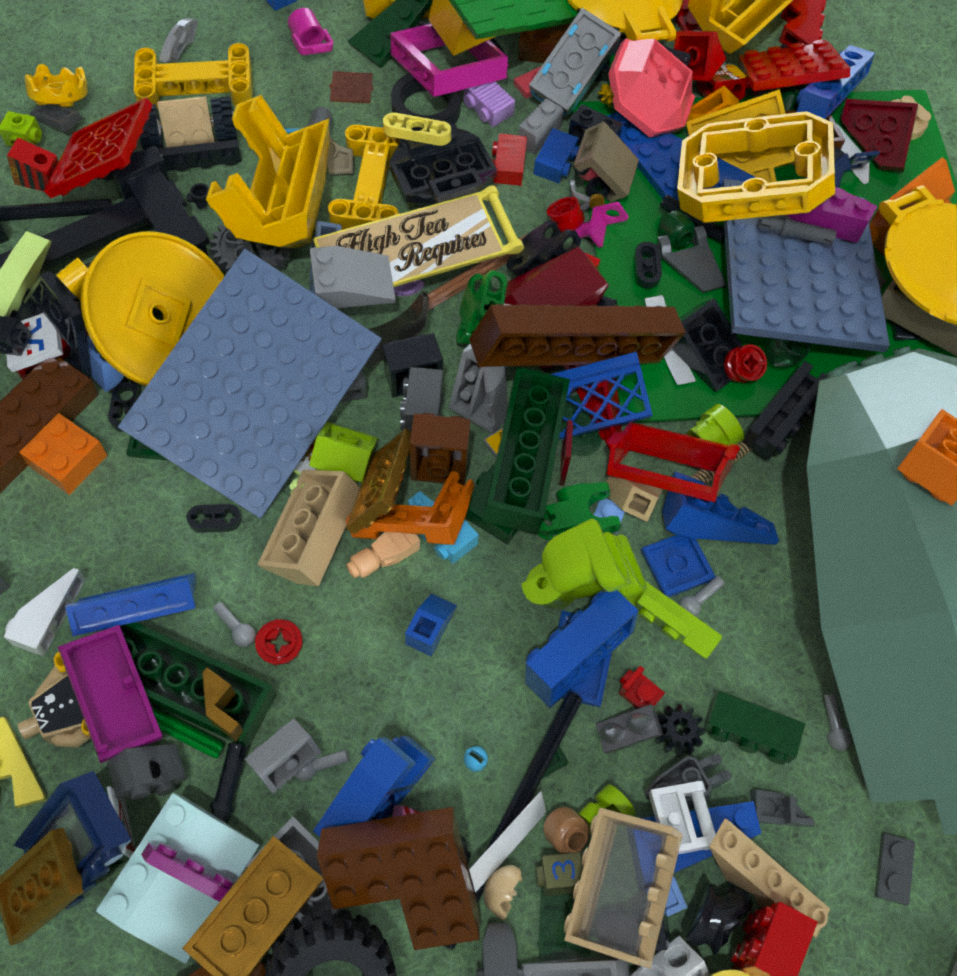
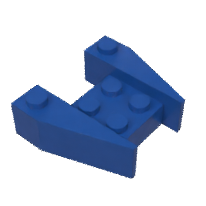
M401 736L400 739L395 737L392 741L387 737L378 738L377 740L372 739L361 752L362 760L356 766L313 831L320 837L321 829L388 818L393 812L394 805L401 803L436 758L410 736Z

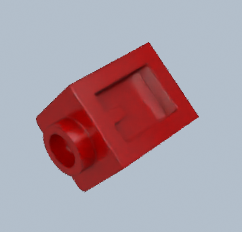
M639 666L635 672L629 669L619 681L623 686L618 694L636 709L648 705L655 706L665 694L663 690L642 674L645 670L642 666Z

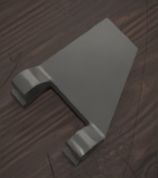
M703 225L694 228V237L691 243L695 247L672 252L667 235L657 238L658 244L656 245L660 249L661 258L701 293L726 287L727 284L708 245L707 234Z

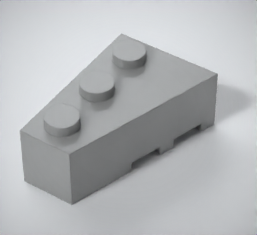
M469 344L462 353L449 409L466 419H471L473 423L493 434L504 422L508 406L505 366L478 367L471 344Z

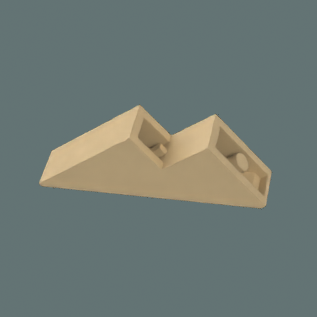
M724 819L709 848L725 880L753 894L760 908L780 901L818 921L813 937L817 938L821 928L827 923L830 908L729 820Z

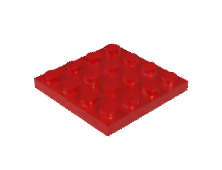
M816 40L813 44L809 45L794 43L789 48L782 49L781 47L774 46L762 52L748 50L745 51V54L738 55V64L747 76L753 91L850 78L849 65L827 40Z
M148 98L141 99L73 132L44 190L50 199L58 195L65 196L72 189L78 186L84 187L95 178L102 179L115 169H124L130 163V156L137 147L136 143L139 136L143 133L145 122L150 117L149 113L153 104Z

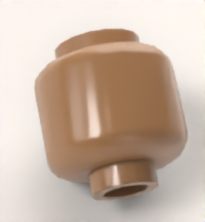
M557 808L545 820L543 832L546 840L561 854L578 853L586 846L590 837V828L588 823L572 808Z

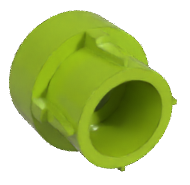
M715 404L701 415V420L687 432L688 436L725 445H738L744 440V433L740 423L721 404Z

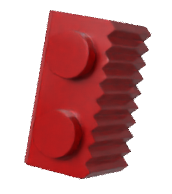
M499 133L498 141H493L492 156H496V160L492 159L497 168V176L493 183L522 186L527 136Z

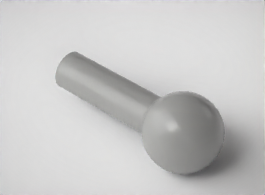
M717 575L694 596L683 597L679 601V605L696 617L700 613L701 604L719 590L725 582Z
M219 602L214 606L213 610L231 629L232 640L236 645L247 647L254 642L256 634L251 625L241 624L223 602Z
M836 693L824 695L831 728L827 734L828 743L835 750H846L851 744V735L842 726Z
M343 750L311 760V764H307L306 768H302L301 772H297L295 777L301 781H308L315 776L317 771L350 762L348 750Z

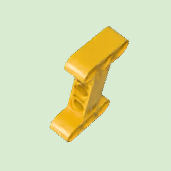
M243 43L231 45L228 49V60L158 64L155 51L151 48H141L135 53L134 94L136 100L139 101L147 97L152 104L156 105L157 109L160 96L230 93L235 107L237 104L253 98L251 59L249 49Z
M349 126L345 131L346 148L353 149V156L363 158L354 199H335L328 205L330 223L340 224L341 230L399 214L396 207L381 204L389 162L399 145L400 138L387 136L381 127Z

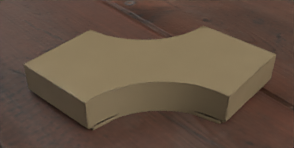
M329 134L327 166L330 175H354L353 149L339 146Z

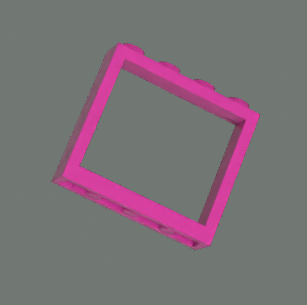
M432 24L390 33L391 55L433 97L507 78L508 56L490 40L468 49L479 61L440 71L420 52L445 45Z

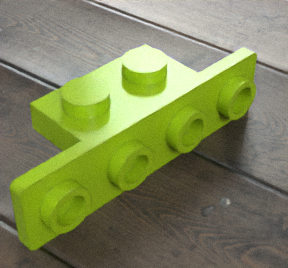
M646 582V591L627 599L638 609V615L651 624L654 622L662 628L661 631L667 637L674 641L679 640L704 659L710 656L722 639L721 634L648 582Z

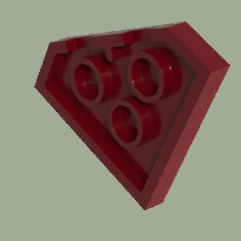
M846 99L841 124L864 152L879 151V155L872 160L879 170L904 172L918 111V103Z

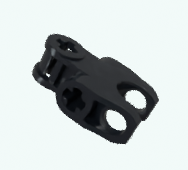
M553 220L546 221L521 240L524 245L523 251L513 255L507 261L506 267L516 278L576 247H580L581 239L577 231L567 229L561 232L557 222ZM552 227L551 237L545 238V232ZM569 237H572V245L568 249H564L563 244Z

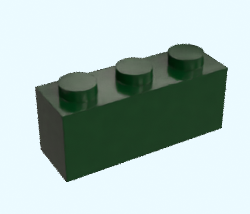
M720 691L712 699L704 725L705 732L710 733V738L724 743L727 740L739 744L738 748L742 751L753 754L756 751L768 755L767 759L781 765L790 763L797 757L805 727L803 722Z

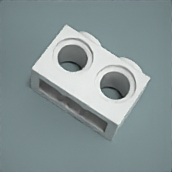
M678 936L669 944L667 950H662L653 957L651 969L639 966L630 976H710L704 960Z

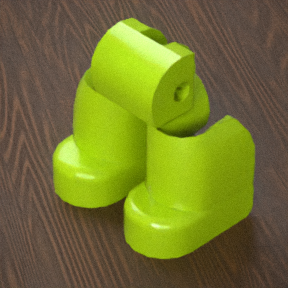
M595 519L585 521L553 537L547 543L542 553V563L534 567L528 574L526 581L521 583L523 593L528 600L534 604L553 609L566 608L574 600L594 596L600 591L614 592L617 590L628 599L647 590L645 579L627 537L624 535L615 536L609 532L603 533L598 521Z

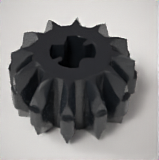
M678 704L675 711L670 706H667L664 709V714L657 715L663 735L656 739V743H667V746L664 748L665 753H669L674 747L677 757H681L683 751L691 755L695 751L694 746L700 747L703 741L699 736L705 734V729L697 726L702 722V717L693 718L691 716L694 713L693 708H689L687 712H684L682 704ZM678 725L683 727L681 735L676 733Z

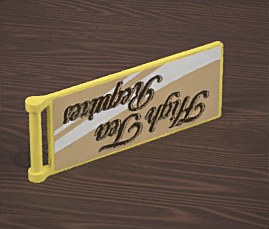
M489 186L477 193L313 239L316 248L340 246L388 255L393 287L502 255L518 254L524 249L522 241L517 238L498 198L499 192L496 186ZM483 200L490 202L508 240V244L503 246Z

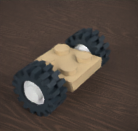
M207 96L158 101V109L153 104L149 113L150 117L144 124L143 133L139 136L142 149L145 150L154 145L157 149L164 148L163 133L167 148L215 142L212 126L215 128L218 142L236 140L237 133L232 120L234 111L230 96L210 99L213 116H210Z

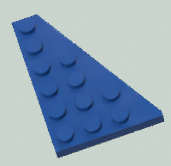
M618 111L607 115L623 123L620 139L639 159L638 169L663 199L664 196L669 195L679 201L677 187L683 139L671 133L660 134L650 138ZM717 157L720 179L716 185L707 189L721 188L724 179L745 182L756 177Z

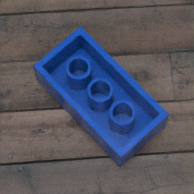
M600 591L592 599V605L585 611L582 609L577 611L571 617L570 624L563 630L561 628L557 629L549 637L548 644L542 649H534L526 658L525 684L549 708L555 705L633 633L638 609L619 591Z

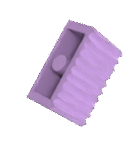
M496 82L464 89L463 99L466 106L470 109L473 108L478 113L479 118L483 122H488L492 127L514 115V98L511 95L509 96Z

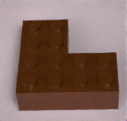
M453 807L321 829L317 859L333 910L400 899L414 950L480 940L479 908Z

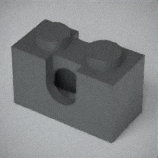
M176 744L126 748L107 762L116 798L131 796V800H137L152 793H157V796L168 795L176 790V785L186 779Z

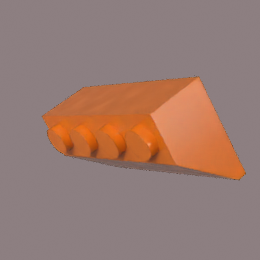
M942 157L889 198L894 200L922 185L926 187L936 200L941 199L944 203L952 204L949 200L953 196L955 189L947 161ZM915 202L910 203V204H908V205H906V206H903V207H901V208H899V209L902 211V210H904V209H906V208H908V207H911V206L915 205L916 203H915ZM878 208L869 226L873 247L885 256V240L891 225L881 215Z

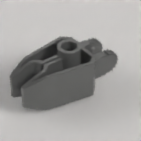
M719 753L699 762L697 758L686 756L657 777L645 791V797L647 800L650 799L648 793L652 789L703 781L706 792L703 794L706 803H709L712 790L725 784L733 776L729 770H726L711 778H707L705 771L718 766L723 760ZM685 796L688 809L693 808L692 798Z
M508 923L488 924L482 945V969H476V976H524L523 968H517L516 939Z

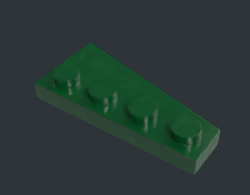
M433 0L394 1L350 38L348 43L382 68L392 57L390 33L414 28L432 6Z

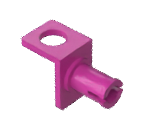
M619 202L593 207L591 220L582 223L574 230L577 231L580 239L591 237L597 247L600 248L603 247L606 226L628 220V214ZM615 210L619 215L612 217L606 211Z

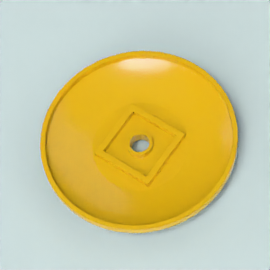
M147 231L122 236L109 243L96 255L84 276L81 290V309L85 327L96 349L113 368L127 378L147 386L225 276L204 252L176 236ZM153 308L162 311L164 316L162 321L157 320L153 316Z

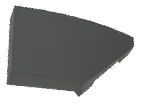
M757 789L750 791V802L754 801L759 823L799 827L815 826V821L811 816L807 817L796 804L798 800L793 795L786 797L784 793Z

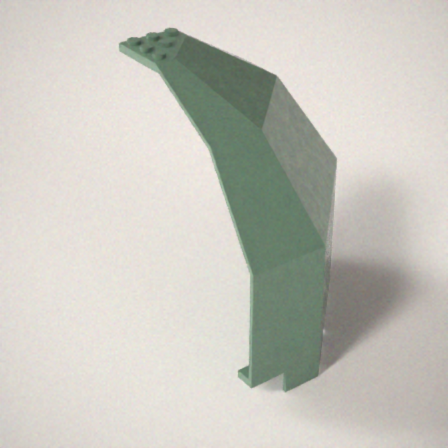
M910 346L894 350V355L885 358L883 353L867 357L866 360L860 361V364H857L856 360L841 364L840 367L827 372L828 377L819 381L807 461V476L822 634L871 803L935 800L944 835L957 834V501L951 506L947 502L937 500L931 495L929 490L918 483L907 480L897 468L941 409L957 418V358L920 348L911 350Z

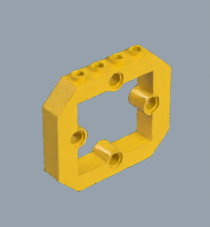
M805 111L706 124L682 140L677 187L680 209L704 223L810 212L835 194L833 123ZM797 145L794 149L796 174L801 177H808L807 179L769 183L762 178H751L740 186L707 189L719 182L718 161L715 154L741 151L762 152L768 148Z

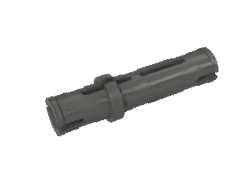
M789 216L759 217L757 228L777 232L779 236L785 237L789 235L829 246L833 245L836 238V230L791 220Z

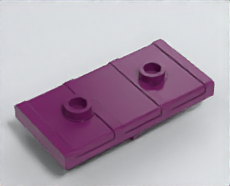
M119 625L58 646V651L100 763L112 759L126 748L143 747L162 739L160 728Z

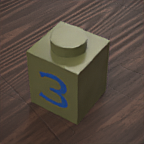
M580 852L542 856L539 867H535V879L537 887H542L543 897L573 894L575 884L581 879L583 871Z

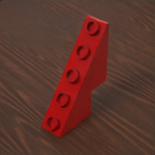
M793 0L782 10L780 16L787 24L784 25L779 42L790 47L794 43L809 45L813 44L816 40H821L823 29L820 28L825 14L821 13L824 11L826 0Z

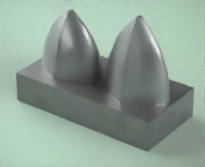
M648 705L596 724L603 751L606 754L663 735L653 705Z

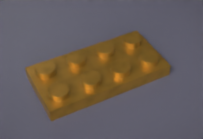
M407 428L372 455L345 527L351 533L356 534L362 528H369L381 514L386 515L393 508L395 503L393 498L401 485L399 480L401 474L406 469L407 465L405 462L410 454L411 431Z
M64 827L51 830L0 876V912L10 946L25 941L83 893L82 877L76 869L72 856V844L66 837Z
M273 836L182 949L212 976H250L272 948L277 938L283 934L284 930L319 888L324 878Z

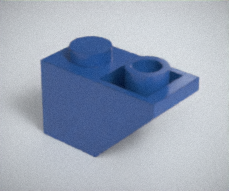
M431 593L418 608L407 628L405 644L432 657L457 605Z

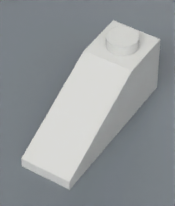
M73 568L19 609L15 617L8 622L4 638L13 646L44 657L67 616L66 605L74 603L86 581L83 574L78 569Z

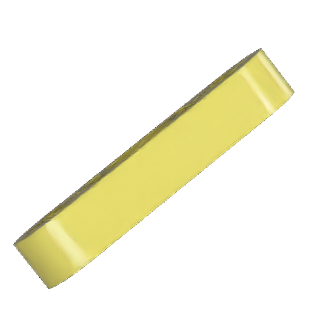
M389 113L383 118V129L387 136L438 146L446 145L451 141V126L447 122L401 113ZM415 127H421V128H423L421 131H413V130H411L412 128H415Z

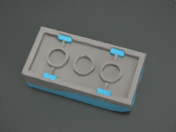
M582 8L529 84L533 97L540 102L548 99L563 108L562 116L569 115L609 60V56L618 47L621 33Z

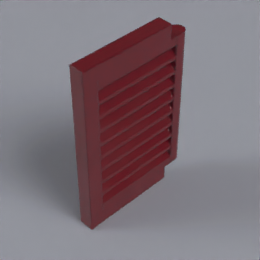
M571 420L567 421L561 448L559 485L562 486L565 484L571 459L573 422Z

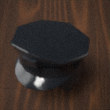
M712 884L707 885L697 904L685 942L698 946L705 943L714 955L718 954L720 948L728 942L734 927L741 926L739 919L751 910L753 902L749 893L733 885L726 888L723 897L715 892Z

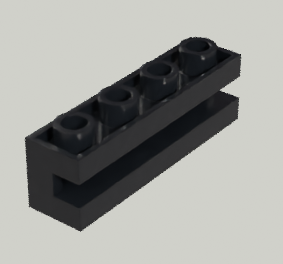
M804 361L751 426L742 443L767 460H770L775 452L780 455L789 443L786 438L789 435L794 437L802 427L801 419L805 418L808 420L814 412L816 406L813 404L817 400L819 381L828 376L822 372L817 379L809 374L814 366Z

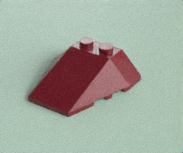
M576 247L508 281L504 304L597 306L609 284L581 248ZM544 365L539 367L547 373L556 365Z

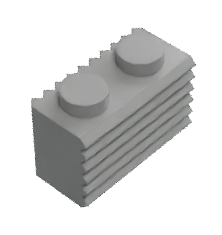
M544 99V102H541L536 107V110H533V113H530L525 118V121L519 124L518 135L527 136V151L535 155L543 147L552 128L557 130L561 128L564 111L562 107L548 99Z
M292 719L286 725L281 726L277 733L266 742L257 746L245 760L272 793H276L277 789H281L282 785L291 780L292 776H296L297 772H301L302 768H306L307 764H311V760H315L316 756H320L321 750L306 730L295 719Z

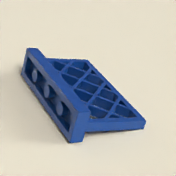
M637 352L550 374L570 379L566 401L578 407L571 418L573 427L576 428L573 429L572 437L653 417ZM637 373L638 383L633 391L621 385L625 376ZM604 381L614 385L607 397L595 391L599 383ZM582 388L588 392L581 404L569 398L574 389ZM618 388L630 394L623 406L611 400ZM639 388H640V390H641L642 396L639 395V394H637V391L639 390ZM592 395L604 401L597 413L585 407ZM635 397L644 402L646 411L633 413L627 410V407ZM607 404L620 410L615 419L607 420L600 416ZM582 410L594 417L590 424L584 427L575 423ZM563 416L562 420L567 423L569 419ZM566 428L563 432H560L559 440L564 439Z
M191 573L79 598L78 602L67 604L65 607L72 635H81L117 625H125L195 609L196 604L193 595L197 582L196 575Z

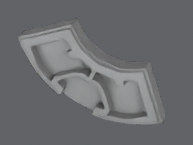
M189 17L184 18L172 28L162 47L160 61L179 63L184 48L194 42L198 20Z

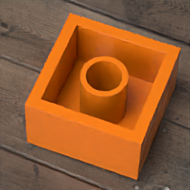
M60 413L19 452L29 467L68 495L108 456L100 441Z

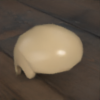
M506 865L494 871L484 886V903L501 920L506 919L511 908L509 901H512L513 896L517 895L514 888L518 881H522L521 870L514 865Z

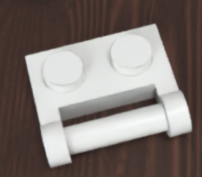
M703 781L652 789L648 793L656 823L674 827L683 834L678 855L699 850H710L709 846L716 835L703 794L706 792ZM685 796L692 798L703 837L697 838Z

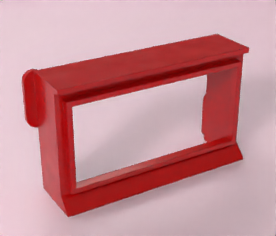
M629 422L622 433H613L607 441V446L611 447L607 475L715 502L725 478L731 471L732 461L740 451V446L736 444L725 445ZM629 451H634L714 471L715 475L713 485L709 487L621 463Z

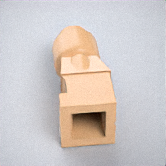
M384 532L371 544V549L364 548L352 555L346 567L354 579L358 576L365 578L377 571L380 566L386 567L399 563L420 550V539L416 534Z

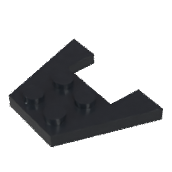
M51 271L40 275L23 300V303L33 316L45 314L70 347L69 363L71 366L88 378H91L92 369L81 305L77 300L73 301L67 293L64 283L61 280H57Z

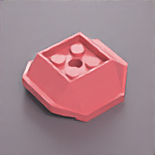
M626 38L620 43L608 73L610 86L615 96L613 98L614 109L650 138L660 134L679 132L686 125L695 98L692 93L693 71L655 39L633 41Z

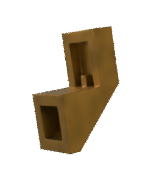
M206 668L203 671L206 716L214 726L236 741L244 731L238 722L222 711L236 693L229 683Z

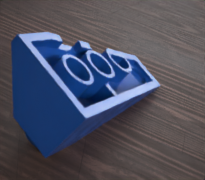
M676 471L672 475L674 478L707 486L695 478ZM672 491L667 493L662 513L665 528L673 534H681L697 539L773 545L779 542L774 523L746 507L736 508L728 501L729 497L722 493L716 498L715 502Z

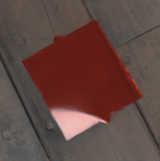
M333 71L332 84L329 85L331 89L330 101L370 103L371 91L374 90L372 86L373 73Z

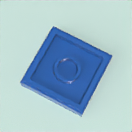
M678 534L642 547L640 550L660 591L667 597H672L709 583L716 577L696 538H689Z

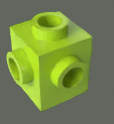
M8 111L0 124V134L6 146L12 147L17 137L34 145H37L42 138V131L36 118L28 114Z

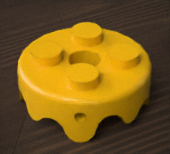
M39 64L33 77L29 74L25 75L27 96L38 105L59 104L62 107H70L74 105V102L83 99L88 93L85 73L82 67L76 68L75 74L68 68L63 67L58 75H52L45 64Z

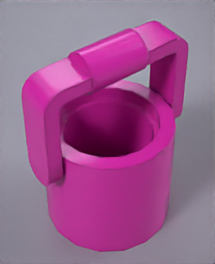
M300 8L291 13L287 23L292 33V41L301 55L325 53L333 50L334 42L327 29H322L312 10Z

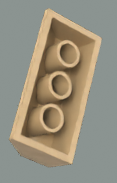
M302 470L297 486L293 489L257 565L294 583L319 586L347 525L346 519L352 511L360 487L344 471Z

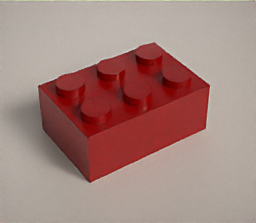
M780 901L757 909L753 914L749 912L742 925V931L746 932L741 944L736 943L730 955L729 961L733 963L732 970H739L751 976H798L818 921Z

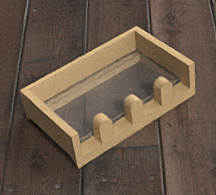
M599 808L598 815L593 818L591 823L592 837L590 845L583 853L582 866L584 868L581 879L576 882L573 898L575 902L572 913L567 916L564 932L566 935L564 941L651 969L683 834L671 826Z

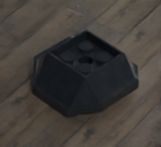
M445 121L451 126V141L446 145L438 146L400 139L399 145L390 159L389 167L405 201L415 203L423 208L477 193L487 188L496 178L497 168L478 136L457 128V125L450 121ZM423 128L415 129L413 131H421Z

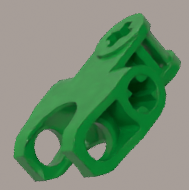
M491 270L484 276L477 273L469 279L459 310L462 319L456 334V342L458 344L469 345L471 334H473L491 305L504 304L507 279L504 274ZM492 277L497 278L500 283V287L496 292L491 291ZM477 280H481V285L476 292L474 284Z
M606 482L579 483L560 489L556 492L558 503L546 505L545 512L547 513L544 514V519L537 535L542 539L551 540L553 537L590 519L598 521L603 533L609 532L613 534L620 530L619 516L600 518L594 516L589 510L593 503L610 496L609 484ZM550 520L552 525L547 526L544 521Z

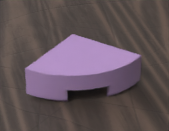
M416 280L393 287L394 294L396 296L416 294L423 289L424 282Z

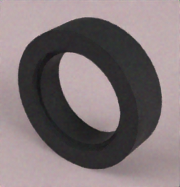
M410 73L402 76L394 84L391 92L392 113H401L444 122L450 121L453 124H456L458 121L461 103L460 90L441 95L448 103L443 111L433 115H420L408 110L404 102L412 94L427 90ZM415 127V128H412L411 130L419 129V128H421V127Z

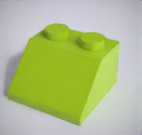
M327 422L317 435L309 466L314 467L315 470L344 471L355 483L357 481L362 482L374 453L378 437Z

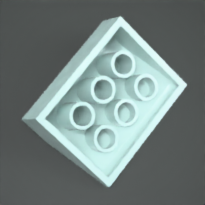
M172 793L96 912L124 931L187 964L191 956L182 948L219 904V901L147 864L141 855L148 842L156 847L160 843L166 844L177 851L175 857L186 862L188 858H191L205 867L204 873L212 877L219 873L231 880L234 885L247 867L245 865L254 857L260 845L186 797Z

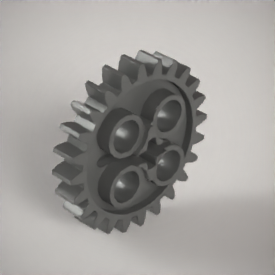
M218 225L219 232L212 233L214 238L210 240L212 258L214 263L219 266L221 272L226 270V274L244 248L253 254V250H256L257 257L277 270L278 267H286L285 261H290V253L293 252L292 248L278 247L238 239L229 229Z

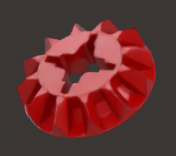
M283 619L273 620L263 625L255 639V648L258 655L264 662L271 663L274 666L288 664L292 659L298 657L299 651L303 646L302 635L298 627L292 622ZM280 632H282L283 640L288 642V644L282 645L277 653L275 645L270 644V642L277 641Z

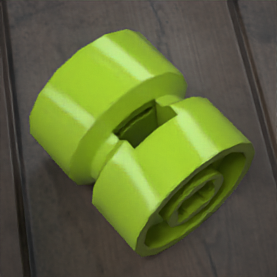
M607 784L596 795V803L589 802L578 813L588 823L590 834L592 820L598 815L599 808L633 817L636 815V811L630 801L610 784Z

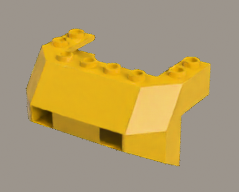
M689 0L688 8L703 31L717 32L722 49L731 54L744 46L793 0Z
M262 95L237 104L232 117L233 124L243 134L248 146L258 155L259 161L251 189H249L238 173L228 177L224 190L216 181L211 182L206 197L210 208L215 210L225 227L238 239L288 248H299L311 244L326 181L329 119L288 134Z

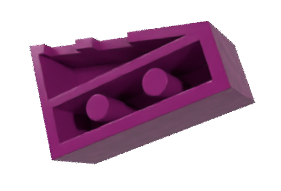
M835 187V194L810 212L788 214L785 216H789L791 220L834 229L836 230V238L858 243L877 206Z

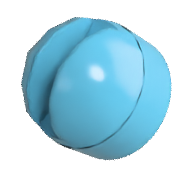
M479 746L468 748L464 754V764L469 770L474 772L483 770L488 762L487 752ZM474 752L483 759V762L480 763L469 754Z

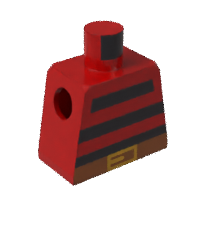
M17 137L7 154L15 185L39 191L45 190L58 164V158L54 153Z

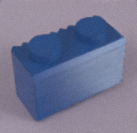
M552 128L535 159L533 174L558 184L563 176L568 177L572 167L571 161L574 156H577V151L580 148L578 146L579 137Z

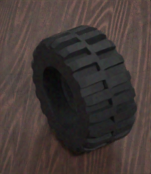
M331 909L321 910V916L312 918L311 913L301 917L302 924L296 926L295 923H292L284 930L285 939L279 937L273 944L272 954L267 957L265 965L266 974L264 975L305 976L315 966L333 960L345 961L355 965L362 971V976H397L388 942L386 939H383L382 932L376 925L370 926L368 919L360 914L355 919L352 918L351 912L348 910L340 909L339 914H331Z

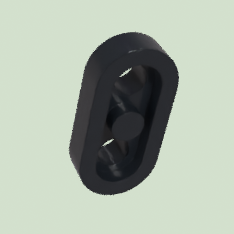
M642 242L636 247L634 254L635 279L644 288H654L659 284L662 276L660 249L652 242Z

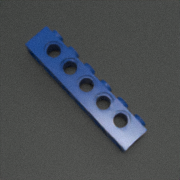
M852 45L839 53L840 56L850 67V78L808 83L807 87L801 89L798 94L796 103L799 106L797 112L807 111L826 119L868 75L875 53Z

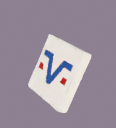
M44 313L21 321L32 333V336L21 356L6 354L7 367L12 372L43 362L46 359L63 355L61 335Z

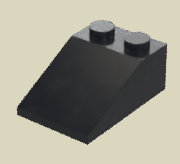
M714 298L698 304L680 317L686 333L674 345L673 350L714 392H717L732 381L725 372V357L733 348L743 345L736 333H732L729 321Z

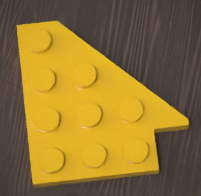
M779 89L686 121L690 136L708 123L786 114ZM794 145L768 148L762 152L741 151L715 154L718 158L756 178L766 180L767 183L777 182L775 168L795 162Z

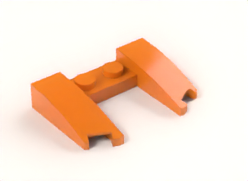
M451 471L432 507L394 504L389 513L378 516L369 528H362L356 534L351 533L354 538L377 539L381 531L425 534L427 543L454 545L468 510L474 488L473 480L469 479L465 486L457 483L460 479L459 474ZM403 473L401 474V477H400V480H399L400 483H401L402 478H403V476H404ZM397 490V492H396L395 495H394V498H393V501H394V502H395V499H396L398 490Z

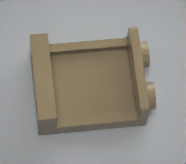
M603 121L585 130L573 166L579 172L591 167L610 187L607 200L613 202L628 196L639 159Z

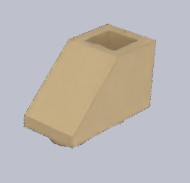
M610 475L606 481L610 487V496L608 497L621 510L646 522L649 520L663 489Z

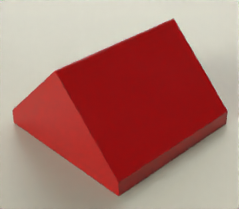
M676 31L674 49L691 54V62L687 67L693 71L692 81H710L726 60L717 32Z

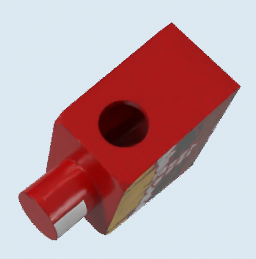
M722 65L710 81H697L696 84L697 89L704 97L725 86L739 100L744 98L746 88H752L747 80V76L736 65Z

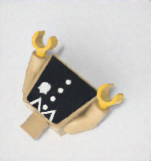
M57 652L54 656L55 666L37 689L35 696L28 701L33 716L18 723V728L25 740L41 733L43 739L49 744H54L57 747L79 748L89 741L91 737L60 653Z

